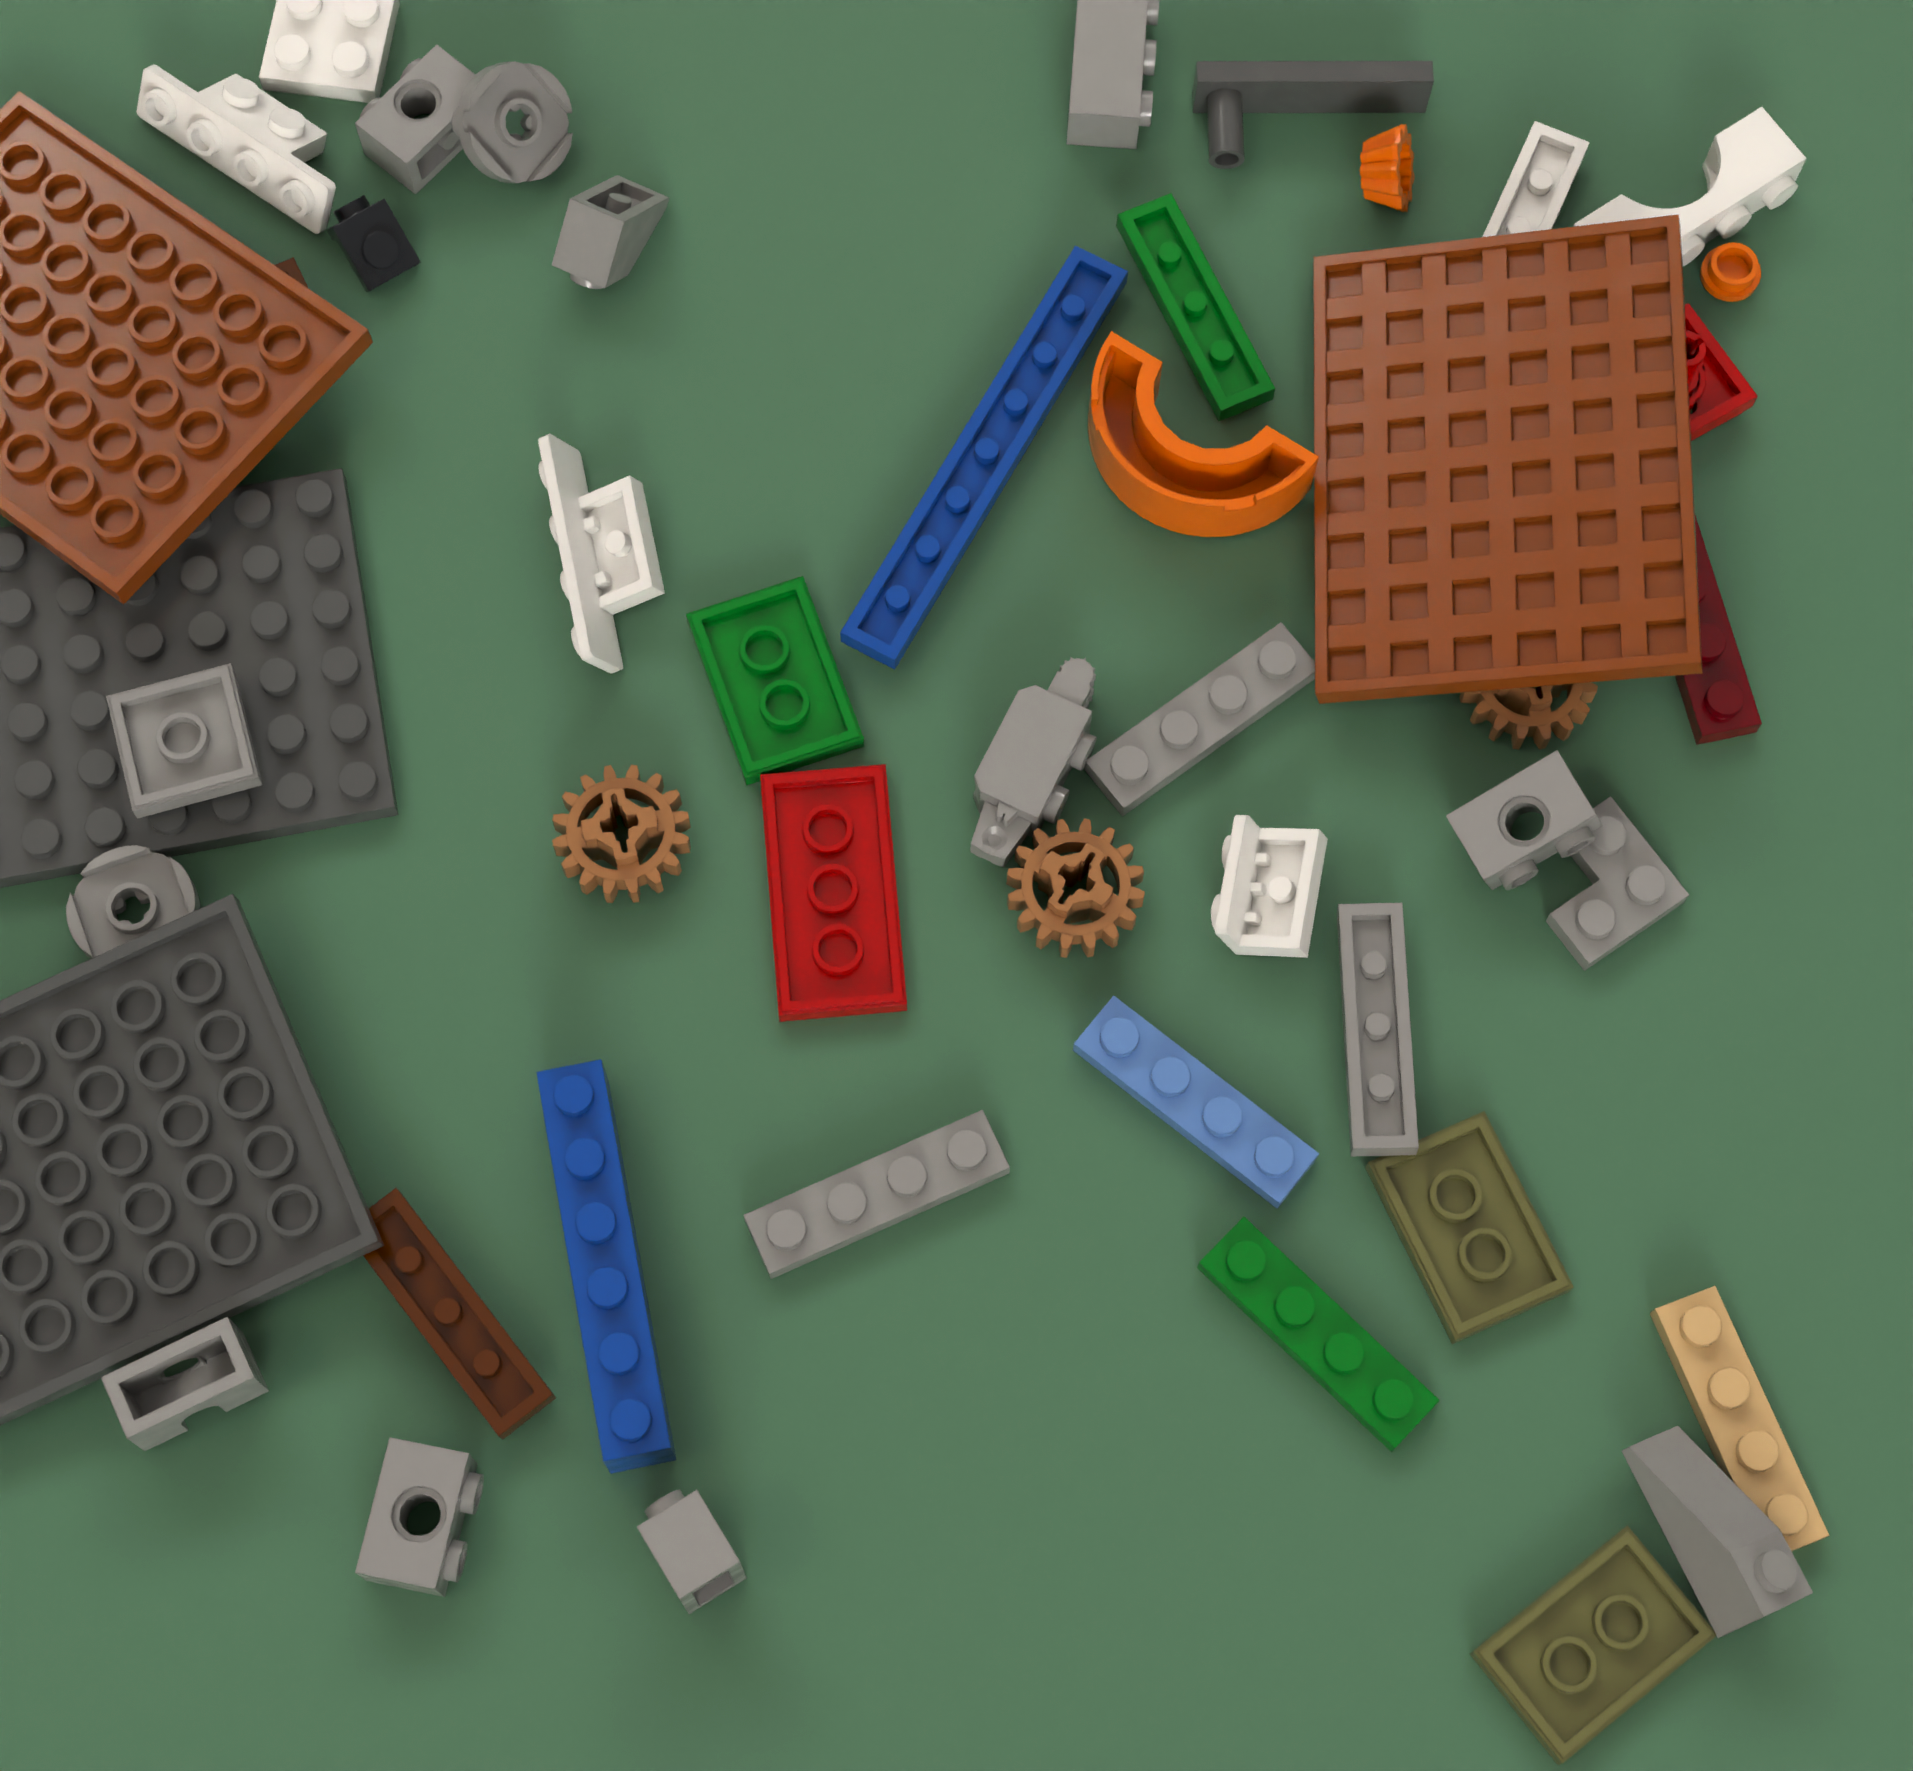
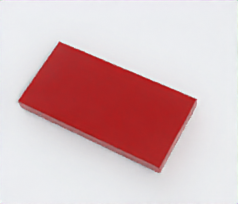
M886 764L760 774L779 1021L907 1011Z

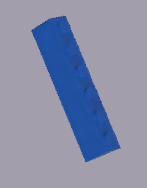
M602 1059L538 1071L536 1074L603 1462L610 1474L676 1461L610 1085Z

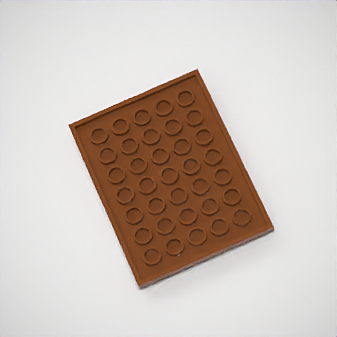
M18 91L0 109V514L124 605L373 343V340L366 327Z

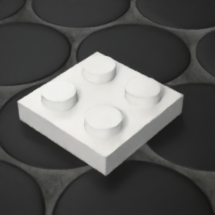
M276 0L259 74L263 90L365 103L380 97L400 5L399 0Z

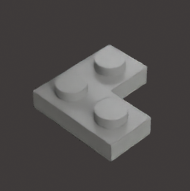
M1611 796L1593 808L1603 825L1592 832L1595 840L1581 851L1571 855L1592 885L1551 912L1546 919V923L1584 971L1679 907L1689 896L1688 892Z

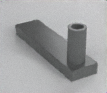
M1197 61L1192 90L1193 113H1207L1209 163L1216 168L1231 169L1240 166L1244 162L1243 113H1425L1434 83L1433 61Z

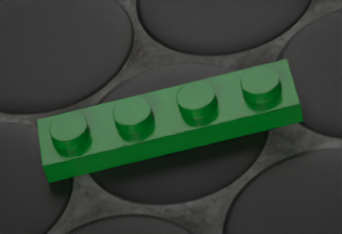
M1172 193L1117 214L1116 227L1218 421L1273 400L1275 387Z
M1245 1217L1199 1262L1197 1268L1391 1452L1440 1401Z

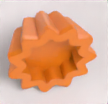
M1401 124L1363 142L1362 152L1360 153L1361 165L1359 172L1361 176V189H1363L1365 199L1401 212H1408L1409 201H1412V184L1414 183V152L1411 149V133L1407 132L1406 124Z

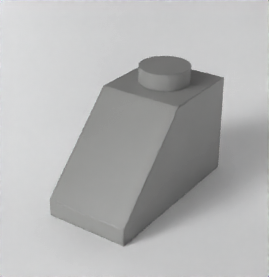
M616 175L570 198L552 266L570 273V279L573 282L591 289L607 288L628 276L665 212L670 197Z

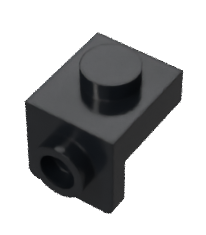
M365 195L333 212L339 223L326 230L331 239H336L366 292L375 289L421 263L385 198L370 205Z

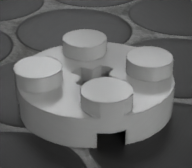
M501 62L487 66L469 81L461 95L459 106L452 115V127L455 134L460 138L462 148L468 159L484 175L503 183L535 181L544 179L552 174L565 160L570 150L573 133H567L569 126L567 113H572L568 94L562 84L545 68L530 63ZM521 109L524 117L521 119L520 124L525 132L522 136L517 133L509 134L506 128V115L508 111L516 112Z
M137 845L123 846L109 850L88 863L80 873L83 879L76 886L74 896L70 892L66 905V917L73 939L86 956L91 959L200 909V899L188 873L173 858L154 853L147 847ZM136 896L141 904L150 903L149 911L144 914V919L140 922L131 924L129 920L118 921L117 914L123 913L126 910V899Z

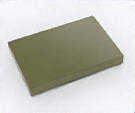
M1485 1111L1418 1140L1419 1148L1417 1155L1381 1156L1369 1161L1365 1166L1452 1344L1566 1294L1574 1288Z
M1626 1526L1473 1650L1470 1655L1554 1761L1560 1765L1717 1635L1629 1526Z

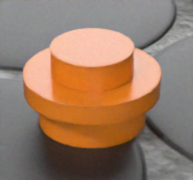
M1731 242L1712 249L1705 256L1700 268V279L1706 291L1713 297L1722 301L1736 302L1748 298L1756 290L1761 279V267L1753 250L1744 244Z

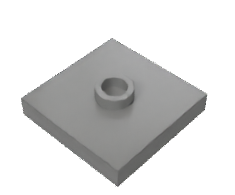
M231 663L106 696L132 811L137 819L263 785L236 673Z

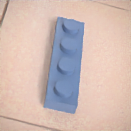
M1114 995L1073 1045L1075 1053L1276 1209L1294 1189L1319 1155L1317 1151Z

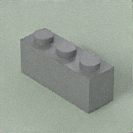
M1077 0L1066 144L1124 149L1137 148L1139 126L1150 127L1153 91L1142 90L1143 75L1154 76L1157 40L1145 39L1146 25L1157 26L1159 0Z

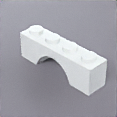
M1760 107L1715 135L1702 166L1708 191L1699 200L1678 208L1661 209L1642 205L1621 194L1576 222L1574 226L1679 214L1683 266H1685L1702 252L1705 244L1718 235H1721L1723 239L1733 236L1749 222L1752 214L1759 209L1767 206L1772 210L1787 201L1798 188L1795 181L1807 158L1765 109Z

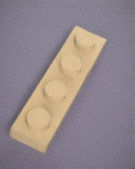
M1716 1286L1655 1308L1650 1313V1316L1718 1467L1780 1529L1791 1551L1830 1536Z

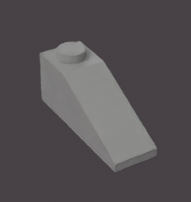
M1675 1426L1622 1450L1631 1471L1718 1638L1813 1593L1780 1529L1679 1426Z

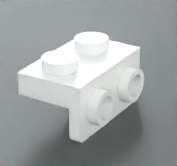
M1235 815L1231 835L1225 838L1222 846V864L1225 872L1221 894H1217L1212 903L1211 921L1215 934L1236 955L1308 958L1328 840L1320 829L1260 828L1249 815Z

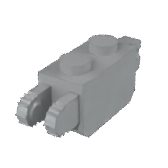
M1070 657L1069 661L1064 660V665H1060V672L1057 671L1048 690L1037 685L1018 690L974 775L975 791L973 798L980 817L971 841L970 852L976 856L986 859L995 865L1005 867L1027 835L1033 838L1034 830L1037 828L1041 829L1045 821L1055 824L1061 815L1070 790L1064 788L1063 785L1072 767L1079 771L1084 769L1086 760L1090 758L1097 740L1096 736L1089 734L1092 711L1088 709L1089 701H1092V695L1094 694L1093 687L1096 674H1094L1095 667H1092L1086 661V658L1074 659Z

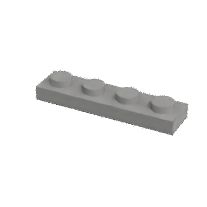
M1280 622L1087 759L1084 770L1123 817L1315 679V661Z
M1403 903L1338 904L1337 930L1351 1157L1417 1155L1419 1143Z
M980 1110L743 1216L769 1277L773 1279L1009 1174L1010 1166L984 1111Z

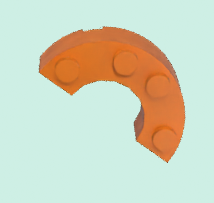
M1110 332L1097 356L1093 370L1088 412V436L1092 455L1101 476L1118 499L1129 509L1149 522L1173 532L1199 537H1225L1251 532L1278 520L1292 510L1310 491L1319 456L1268 425L1251 440L1230 448H1202L1181 440L1164 425L1154 404L1158 397L1163 362L1116 333Z

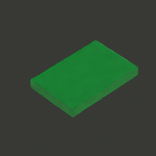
M803 576L686 614L688 626L746 786L761 781L760 774L789 772L864 747L863 734Z

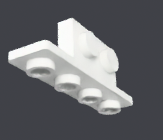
M155 64L143 70L137 105V115L141 119L311 232L319 234L327 229L336 186L333 181L305 163L324 152L327 132L305 119L298 111L288 108L259 89L254 82L241 77L237 73L196 92Z
M547 434L538 439L542 459L539 462L538 469L540 478L548 490L552 510L549 526L552 536L559 546L563 571L560 574V583L564 594L570 602L574 627L571 630L572 643L583 661L613 674L623 669L613 615L665 593L643 484L629 475L589 493L579 450L552 434Z

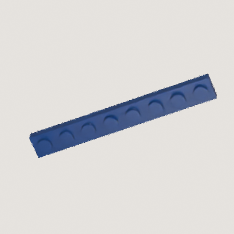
M1075 246L842 628L840 632L842 643L894 670L896 669L1125 287L1128 276L1127 270L1080 247Z

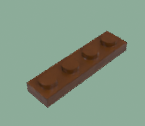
M395 1188L369 1208L384 1246L363 1256L496 1434L503 1440L556 1399V1396L406 1198Z

